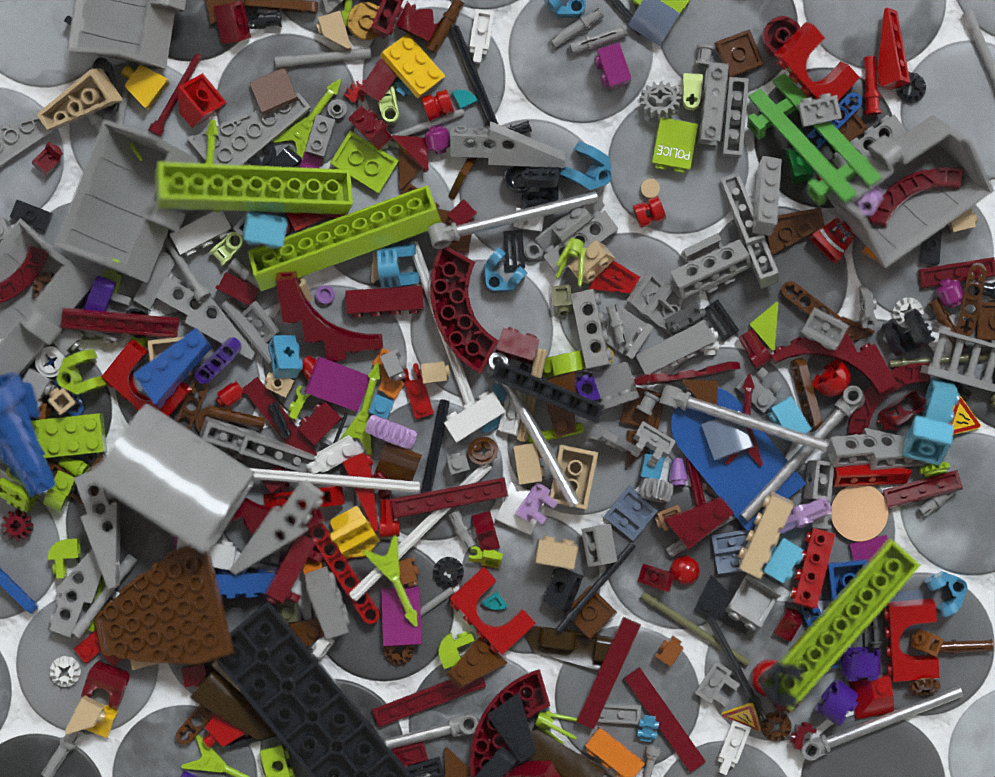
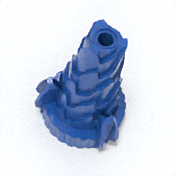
M9 372L0 376V460L3 465L7 464L13 476L18 481H21L30 498H32L34 495L43 493L55 486V480L43 456L45 452L37 440V435L29 417L37 418L40 416L34 388L31 383L22 381L15 372Z

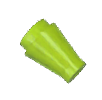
M63 456L59 462V466L74 477L85 474L89 470V465L86 464V461Z

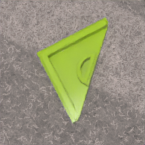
M777 301L749 324L771 351L775 350L778 316Z

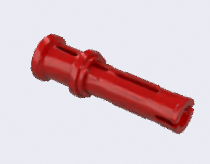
M876 56L863 57L866 93L863 95V99L866 100V111L864 114L878 115L882 113V110L879 107L881 94L877 88Z

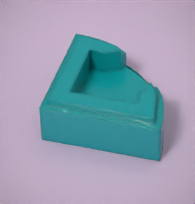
M459 89L452 91L460 109L478 101L467 90Z
M497 591L481 602L485 607L492 610H503L508 607Z

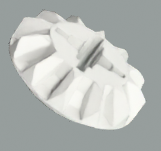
M911 297L900 299L893 308L894 320L904 328L908 327L904 320V313H901V311L907 310L909 305L910 310L917 309L922 317L924 315L923 306L918 300Z
M45 347L35 359L36 368L46 377H55L58 375L65 356L59 348ZM48 357L52 359L57 358L54 361L55 368L52 365L45 366L48 363Z
M69 656L57 658L50 667V677L55 684L61 687H69L75 684L81 674L79 663ZM71 666L68 670L69 676L59 677L62 673L60 667L66 668Z

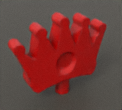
M356 81L357 87L351 83L353 91L347 87L346 90L349 92V95L343 93V95L351 100L352 103H356L359 99L361 102H364L363 96L357 93L362 85L359 81Z
M887 410V413H888L889 415H892L893 413L896 412L895 410H893V411H888V410ZM881 411L878 413L881 419L877 420V424L882 423L883 430H898V428L890 427Z

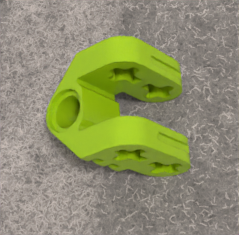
M94 349L80 351L63 359L57 375L59 386L77 395L107 386L105 379L101 376L82 382L79 370L75 367L97 359L98 357ZM67 375L71 378L70 383L67 380Z
M7 468V476L20 483L21 486L8 479L0 478V497L7 500V504L29 513L39 494L30 498L21 481H18L10 469Z

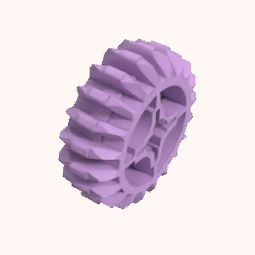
M372 415L366 424V432L407 449H411L413 444H415L417 433L414 430L376 415Z

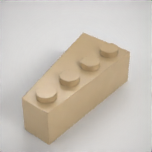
M102 68L91 69L38 112L37 116L47 130L58 129L118 103L123 99Z
M771 492L770 496L766 495L762 503L764 509L762 513L757 514L754 520L756 526L753 531L750 530L746 537L748 542L745 548L741 547L737 556L740 558L739 569L760 579L763 575L762 565L763 563H768L772 552L771 547L776 545L780 536L779 530L784 528L793 508V501L774 492Z

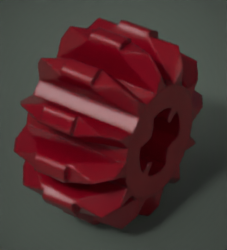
M15 509L14 514L12 511H8L9 518L6 516L2 518L6 524L0 525L2 528L6 527L2 534L10 533L8 540H12L14 537L15 542H19L20 537L26 540V534H32L28 527H34L33 523L28 524L32 516L25 518L27 512L23 511L20 514L19 509ZM17 520L19 521L18 524L21 523V527L18 529L13 526L14 523H17Z

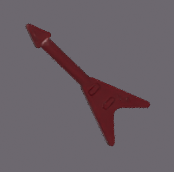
M748 373L742 386L744 389L743 414L751 416L752 389H755L751 374ZM747 427L754 447L744 451H747L756 463L762 466L763 462L753 430ZM740 453L729 455L725 463H731Z

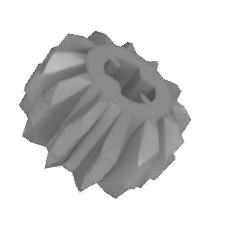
M646 478L641 485L640 496L645 500L656 503H668L673 495V485L668 481L657 478Z

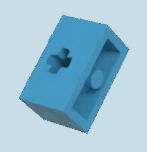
M273 335L268 347L274 378H297L299 372L302 371L303 362L299 359L300 347L299 343H296L295 335Z

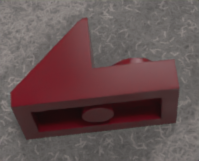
M486 511L472 515L481 551L500 548L491 512Z
M643 563L637 582L670 592L675 574Z

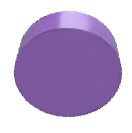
M323 285L316 290L315 295L319 303L327 305L333 302L335 292L330 286Z

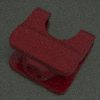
M97 661L87 674L81 697L85 695L91 697L95 689H104L110 696L109 708L116 710L122 701L129 683L130 673L102 661Z

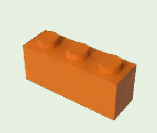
M600 726L597 727L585 743L586 751L594 758L596 755L602 759L601 763L609 770L611 767L615 769L618 777H635L645 765L642 759Z

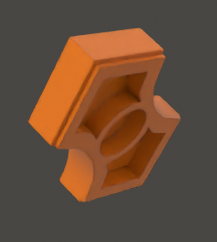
M382 348L372 363L374 366L379 363L381 384L378 390L395 400L405 383L401 380L391 381L380 358V356L389 353V351Z

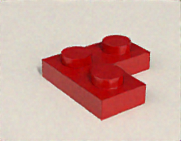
M97 630L73 648L84 663L90 661L99 652L102 653ZM103 655L112 666L122 659Z

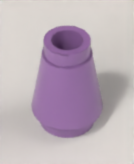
M674 458L671 463L669 482H671L673 487L686 486L688 478L683 458Z

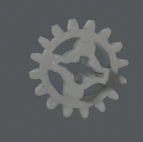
M660 81L659 85L653 82V86L647 85L646 90H642L639 97L641 110H644L645 115L650 113L651 118L656 115L658 119H661V116L667 119L668 114L675 115V110L680 109V91H677L676 86L670 87V82L666 85H663V81Z

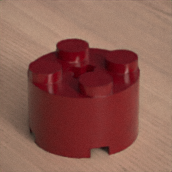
M787 16L773 18L766 25L761 36L765 51L770 56H774L800 28V25ZM780 33L782 36H786L783 41L780 38L778 39Z

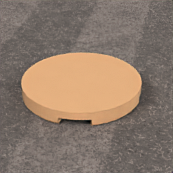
M869 485L846 486L836 494L831 504L832 524L840 535L849 540L867 541L876 537L884 529L888 520V507L885 498L877 489Z

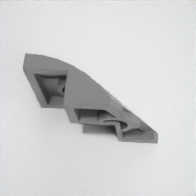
M647 271L627 299V302L656 327L671 336L665 319L680 311L684 299L673 285L663 283L653 272Z

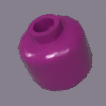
M437 125L428 128V131L425 133L426 145L429 151H435L436 155L447 152L446 149L450 147L451 141L447 128H443V125Z
M946 278L939 282L940 286L936 289V293L943 306L952 308L963 302L964 291L959 281Z

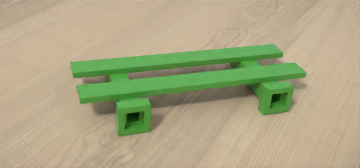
M785 73L772 81L786 97L783 101L775 104L761 88L748 96L749 100L762 113L758 117L755 113L748 116V129L760 140L765 137L766 129L773 125L822 178L819 182L815 179L808 182L807 193L819 206L825 203L826 195L832 191L844 203L857 196V192L847 182L856 175H859L869 187L882 179V176L869 164L867 157L861 155L830 121L812 126L847 162V164L837 170L788 119L787 116L795 110L799 111L796 105L801 103L800 100L808 98V96Z

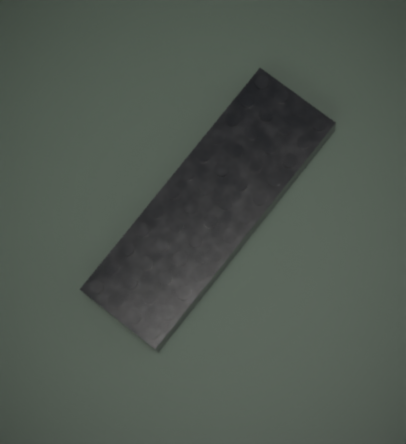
M267 601L230 632L234 653L215 659L216 662L311 777H414L270 601Z

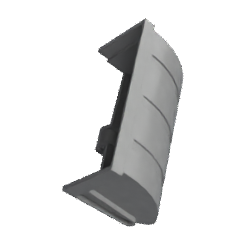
M75 0L67 51L95 54L166 69L175 12L185 11L187 0Z
M931 115L895 141L883 135L868 146L871 158L868 159L869 164L882 176L881 180L869 187L859 175H856L847 182L857 192V196L846 203L834 191L826 196L852 231L876 255L879 263L886 268L994 190L972 141L934 115ZM949 167L965 170L960 189L934 188L913 195L897 208L889 220L887 228L868 223L870 215H863L859 209L857 202L859 198L876 185L882 189L881 194L883 196L887 189L897 181L924 169Z
M104 120L54 246L148 283L168 231L179 232L185 217L184 213L174 208H157L155 184L157 165L159 162L195 164L197 158L151 134ZM130 143L135 145L143 161H140L130 147ZM114 258L120 260V263L115 262L112 259Z
M21 218L0 242V282L17 270L25 259L30 246L45 249L49 253L41 272L37 276L43 272H52L56 275L49 284L42 282L45 288L38 298L33 293V280L23 292L0 304V339H2L0 341V376L9 372H15L21 377L42 349L47 345H51L61 333L62 308L78 309L89 296L95 281L90 275L47 243Z
M147 403L138 411L102 463L94 467L87 478L194 547L205 552L217 543L254 485L252 479L255 472Z

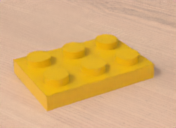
M408 33L380 54L381 58L417 99L445 78L443 72Z

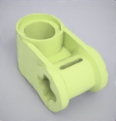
M683 73L682 103L687 111H694L699 107L703 74ZM690 97H693L695 101L693 105H690L688 101Z
M391 86L381 101L378 102L382 118L388 125L396 124L400 118L394 87ZM388 111H394L396 113L393 119H387L385 117Z
M232 232L214 246L209 254L214 255L220 261V265L224 267L245 246L246 241L239 233ZM234 236H238L240 244L234 247L231 240Z

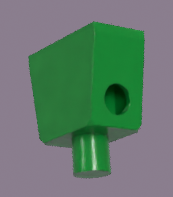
M794 147L784 149L792 183L796 184L811 180L814 173L813 168Z

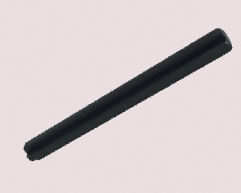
M458 25L450 28L451 36L490 129V122L498 124V121Z
M441 399L439 401L421 493L430 492L433 488L445 429L444 422H446L450 404L448 400Z

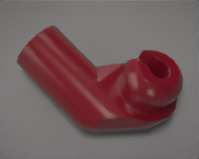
M379 470L373 475V478L388 479ZM381 489L378 496L383 500L389 498L392 490Z

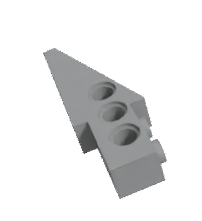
M490 122V129L481 126L475 128H466L465 126L451 127L450 156L489 158L488 165L565 168V152L494 122ZM472 139L474 142L469 143L466 140ZM486 140H492L493 142H492V143H486L485 141H486ZM509 140V141H512L513 143H511V144H506V143H504V142Z
M739 172L720 178L738 233L750 256L752 268L760 288L779 283V272L765 241V236L752 233L754 209Z
M174 276L171 279L165 277L155 295L156 298L188 315L185 323L197 328L222 344L231 337L237 338L242 345L239 353L254 360L257 353L212 296L205 302L200 303V307L194 310L191 307V302L195 299L194 288L190 285L188 288L182 286V281ZM177 290H182L184 293L181 300L175 299L174 294ZM212 308L217 310V316L214 319L208 317V311Z
M209 417L205 418L200 432L201 438L205 441L298 472L311 473L306 465L314 461L316 456L245 427L234 426Z
M864 428L862 435L831 437L826 449L832 467L869 464L871 470L931 464L902 456L904 436Z
M89 471L74 478L87 512L86 515L81 516V520L108 589H114L120 586L121 504L118 502L112 504L111 501L114 500L112 493L87 478L91 472ZM94 486L99 488L97 496H93L91 493ZM101 504L106 506L104 514H100L98 511ZM108 522L113 524V529L110 532L105 530V525Z
M307 480L302 481L283 508L276 506L271 510L230 570L237 574L308 531V528L304 525L312 518L310 514L312 510H317L322 504L323 500L321 498L324 493ZM300 500L306 502V509H303L300 506ZM290 515L295 517L296 524L290 523ZM279 531H282L285 534L284 540L279 538Z
M93 548L56 588L55 591L62 593V596H58L55 606L57 610L55 614L52 613L48 624L51 625L49 630L70 638L74 637L71 631L81 619L86 602L94 603L103 574ZM77 573L83 575L84 581L82 583L76 582L75 575ZM71 591H74L77 594V600L75 602L69 599V593ZM64 609L69 610L71 613V617L68 620L62 616Z

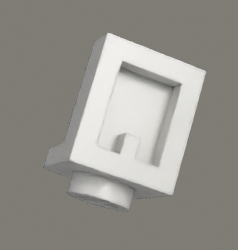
M324 636L309 646L314 650L313 654L319 658L326 655L335 641L332 638L326 639Z

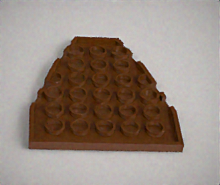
M188 545L167 553L166 557L159 563H154L151 566L152 568L146 573H141L119 591L120 594L113 601H109L105 605L104 610L100 611L94 618L103 655L139 662L202 664L234 653L209 549L202 552L193 545Z

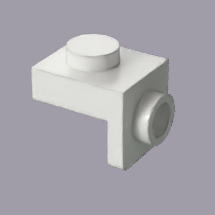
M544 216L517 222L513 226L523 230L542 232Z

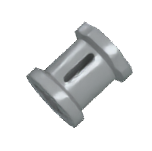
M697 44L699 51L695 64L709 66L714 46Z
M645 391L643 400L636 408L651 416V411L660 398Z

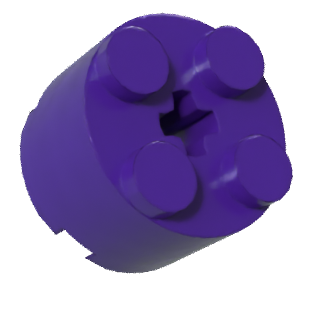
M869 647L847 648V652L844 651L841 655L842 675L846 676L849 681H857L859 677H867L868 680L878 679V675L881 674L880 649L874 648V651H869Z
M836 679V682L833 681L826 688L821 696L823 698L822 703L818 702L815 710L832 723L840 726L845 721V715L848 711L852 712L858 704L856 701L858 697L857 692L839 679Z

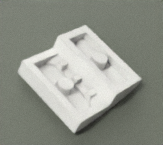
M511 482L507 491L508 497L504 498L495 520L531 535L536 520L532 518L527 522L515 514L530 490ZM544 502L541 504V506H540L539 509L537 510V511H539V513L541 512V509H542V507H543V505H544Z

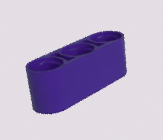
M97 275L84 310L107 312L116 282Z
M234 337L227 339L196 370L195 377L197 381L203 384L210 382L240 352L242 348L241 342Z

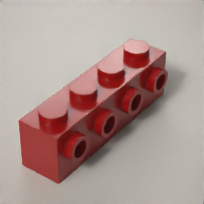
M816 528L806 532L804 542L807 544L805 550L801 553L804 555L801 560V568L796 570V587H792L790 593L792 604L813 610L817 608L835 538L834 533Z

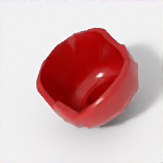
M679 556L670 567V572L675 574L674 580L681 585H692L701 574L698 562L689 556Z

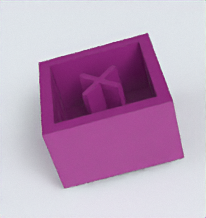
M620 43L598 49L594 62L597 70L601 69L600 79L603 87H607L609 92L629 85L632 77Z

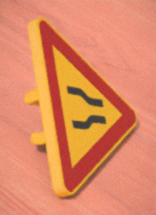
M959 396L957 405H954L952 412H954L952 423H948L953 425V435L981 427V424L962 397Z
M746 703L721 713V716L726 719L734 720L756 731L761 730L756 710L752 703Z

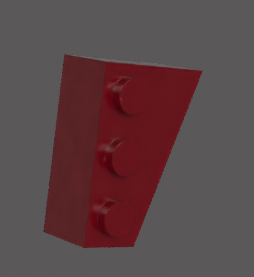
M719 496L691 508L665 516L664 519L687 548L690 549L734 514V512L725 500Z

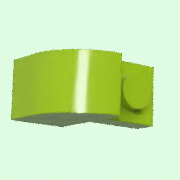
M573 351L546 358L543 368L544 378L586 369L583 351Z
M58 470L54 478L55 486L47 490L43 505L63 513L71 497L69 494L75 484V477Z
M80 538L60 540L50 548L47 560L55 559L53 574H56V579L67 577L66 559L81 557Z
M467 631L461 632L456 635V639L453 638L452 632H450L442 639L439 646V657L444 669L454 666L461 658L458 647L475 641L472 632L469 634Z

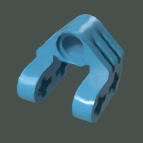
M544 0L547 7L558 18H578L585 13L586 0H569L566 3V7L562 5L561 0ZM578 3L582 6V9L574 11L571 8L572 5Z
M578 141L574 151L593 160L594 163L590 165L586 175L566 166L559 174L572 183L588 190H593L607 185L611 181L610 157L599 149Z
M415 244L390 245L377 249L378 273L382 288L399 287L420 282L419 272L399 273L397 259L398 257L415 255Z
M499 247L484 264L485 285L491 292L513 291L528 272L520 266L507 283L496 271L493 272L506 255ZM496 278L500 284L498 287H491L489 280Z
M943 571L924 580L928 590L933 591L947 585L951 595L954 596L936 606L942 617H947L959 611L958 608L962 606L968 587L965 580ZM956 581H961L962 588L959 591L953 590V584Z

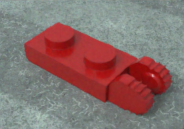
M418 363L413 364V369L417 379L410 381L408 369L405 368L403 370L406 375L405 385L415 419L432 415L434 411L426 385L423 383Z

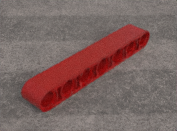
M324 522L309 528L307 532L312 540L316 542L317 548L362 619L369 624L375 623L380 617V611L368 591L364 593L366 596L364 603H358L350 597L349 593L361 580L349 561L343 556L339 547L332 540L331 533ZM317 528H322L325 532L322 539L317 538L314 534ZM327 544L335 547L334 554L328 555L325 552ZM338 560L345 563L343 571H338L335 568V563ZM347 577L355 579L356 584L354 587L346 585L345 580ZM369 609L376 612V618L373 620L366 617V611Z

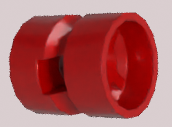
M447 89L436 92V96L428 95L421 98L429 121L438 119L440 114L446 116L455 113Z
M658 196L648 199L646 204L641 202L632 206L641 229L650 226L652 221L657 223L666 219L664 208ZM648 209L650 212V216H647L645 213V211H647Z

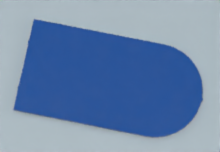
M718 388L717 405L743 413V406L737 398L728 391ZM680 407L675 408L671 418V431L677 446L715 493L725 500L733 510V515L748 532L756 525L754 520L758 513H762L764 507L762 506L750 521H747L740 513L781 470L788 460L764 432L752 429L763 462L762 466H759L747 451L741 452L729 464L725 463L727 457L716 461L713 458L701 424L718 417L687 408L686 411H683ZM795 470L775 493L788 499L802 488L806 482Z

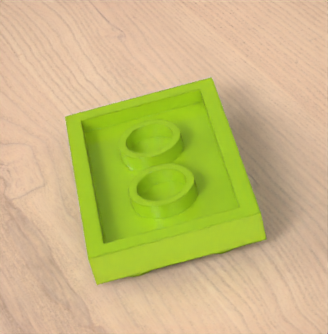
M349 131L330 164L338 169L350 170L352 178L379 194L399 163V160L381 149L378 150L370 142Z

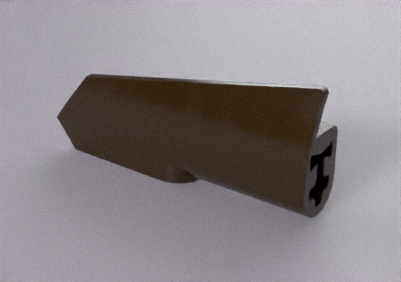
M533 626L524 634L535 653L599 671L613 640V637L596 635L590 640L585 634L577 633L574 630L565 629L560 633L556 628Z
M211 669L196 686L197 690L190 696V699L256 740L276 736L275 732L243 693L241 694L215 669Z
M538 729L531 731L537 752L532 754L530 758L534 761H552L561 777H603L606 770Z

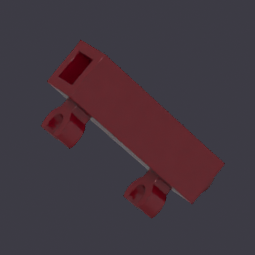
M303 534L292 540L263 595L267 596V601L274 605L277 603L282 604L286 598L294 603L299 602L301 596L290 589L308 557L317 563L321 562L323 558L322 554L312 550L316 544L314 540Z

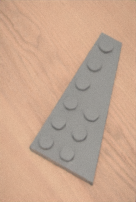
M296 93L297 101L271 113L263 115L259 108V110L217 126L218 136L215 139L213 164L244 166L252 157L256 156L265 146L274 141L312 108L299 93ZM207 130L187 137L205 160L208 142Z
M38 116L1 125L0 167L55 130H47Z

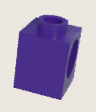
M587 374L578 377V382H575V386L579 395L591 400L601 398L594 376L589 378ZM589 383L592 386L590 394L582 392L583 384Z

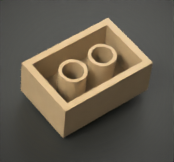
M560 445L557 461L580 500V503L573 507L587 509L598 452ZM553 477L550 497L556 500L558 504L569 506Z

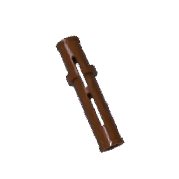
M461 0L452 1L447 12L443 13L444 17L426 46L427 49L437 54L451 26L458 20L457 16L465 4L464 2H461Z
M939 298L929 302L927 305L936 317L935 321L939 322L941 326L951 328L950 332L959 334L949 317V312L945 311ZM947 336L955 348L957 338ZM965 342L962 351L967 348Z
M209 405L206 417L223 420L225 423L233 422L263 430L265 424L264 417L236 412L228 407L225 409Z
M951 639V641H943L938 653H952L954 655L960 652H993L994 644L992 639L966 641Z

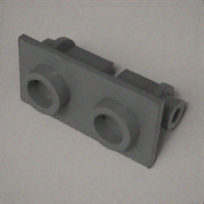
M695 302L666 318L665 321L671 336L703 320L706 311L703 308L700 309L698 303Z
M883 609L864 629L865 647L878 648L884 646Z

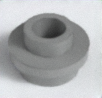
M335 99L329 103L328 112L333 118L339 119L346 114L347 106L344 101ZM336 105L341 107L339 112L334 111Z
M530 242L524 248L525 257L530 261H537L542 257L543 249L537 242ZM532 248L537 249L536 255L530 254Z

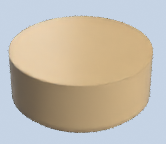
M647 179L641 185V193L646 198H654L660 191V185L655 179Z

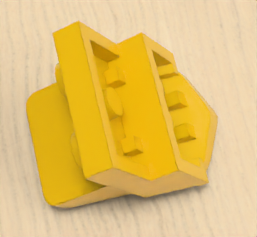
M357 506L332 518L330 521L334 530L330 536L346 559L364 558L366 556L363 554V550L372 552L377 543L380 542L372 525Z

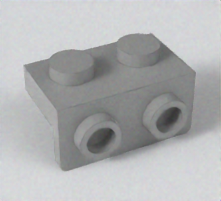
M814 308L801 332L806 338L822 343L821 345L826 349L836 350L849 325Z

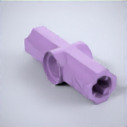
M878 185L857 201L863 215H871L883 200L882 189Z
M821 498L809 504H802L792 508L784 528L779 530L780 534L795 528L811 525L814 520L830 514L831 507L826 498Z

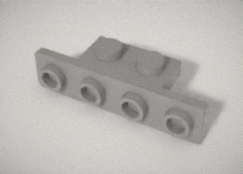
M598 194L597 203L573 208L535 238L543 251L551 245L555 246L560 242V239L562 241L566 240L590 221L595 212L605 206Z
M234 297L223 302L221 306L270 364L271 358L268 345L272 336L276 335L280 329L257 301L253 302L246 310L242 308Z

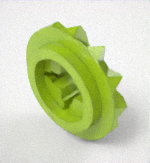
M942 462L940 466L935 464L923 466L919 471L920 475L931 477L947 473V470L951 469L950 463Z

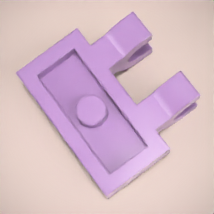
M536 482L515 514L527 522L533 518L543 524L547 518L537 511L541 504L544 502L554 508L558 502L548 495L550 490L547 487Z

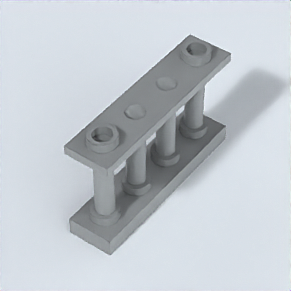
M709 62V68L705 70L698 145L716 147L717 141L720 142L729 64Z
M941 325L939 328H932V332L939 333L932 363L929 366L922 365L920 372L995 392V384H993L992 380L995 368V340H992L991 343L950 332L951 328ZM947 336L957 338L950 367H947V370L940 369V361ZM964 341L974 343L967 373L965 372L964 375L958 374L959 370H957ZM981 347L992 348L984 377L981 380L975 379L976 375L974 373Z

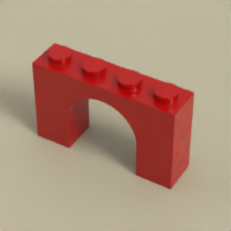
M805 22L774 54L778 59L777 64L783 70H787L790 73L788 76L793 82L799 83L802 86L800 90L806 96L817 100L820 99V95L830 93L831 96L837 95L839 100L860 77L849 64L839 62L825 78L819 81H812L806 71L807 59L825 37L814 24Z
M135 339L128 342L101 377L105 379L108 386L115 388L123 399L129 400L137 411L148 403L170 418L192 389L182 381L161 408L156 406L149 396L142 394L137 389L134 382L135 369L149 351Z
M483 566L450 597L452 600L450 605L456 611L461 610L464 613L463 619L470 626L474 624L478 629L476 633L483 640L487 638L491 643L489 647L496 654L500 652L502 655L531 629L536 622L523 608L507 623L500 626L488 625L480 619L476 609L478 599L497 581Z
M931 598L888 602L883 610L884 619L887 620L888 627H885V638L889 642V646H886V656L890 659V664H887V674L891 676L894 682L922 678H940L938 657L932 655L911 656L902 652L899 646L900 636L907 627L913 624L937 622L936 603Z

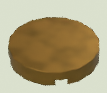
M364 2L355 5L351 9L347 17V27L355 38L362 41H371L378 37L367 31L377 5Z

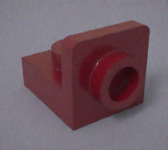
M786 607L782 618L774 629V634L791 642L802 624L803 615L795 609Z

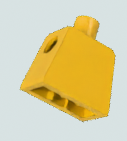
M126 65L121 72V75L128 79L124 86L147 110L151 108L170 82L166 77L143 65H139L136 71L129 65Z

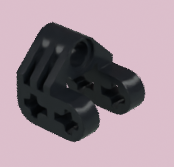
M540 167V169H527L522 172V184L524 186L539 188V192H525L522 194L521 206L524 209L559 200V167H555V169H552V167H548V169Z
M917 309L909 310L904 314V320L909 329L906 333L902 332L898 322L894 319H890L882 324L885 338L893 354L898 357L935 340V337L931 336L932 331L927 328L929 326L928 323H925Z
M776 662L761 673L758 683L773 703L797 708V696L775 691L778 690L779 685L778 674L801 678L803 668L797 665ZM771 676L773 682L770 686L766 687L764 679Z

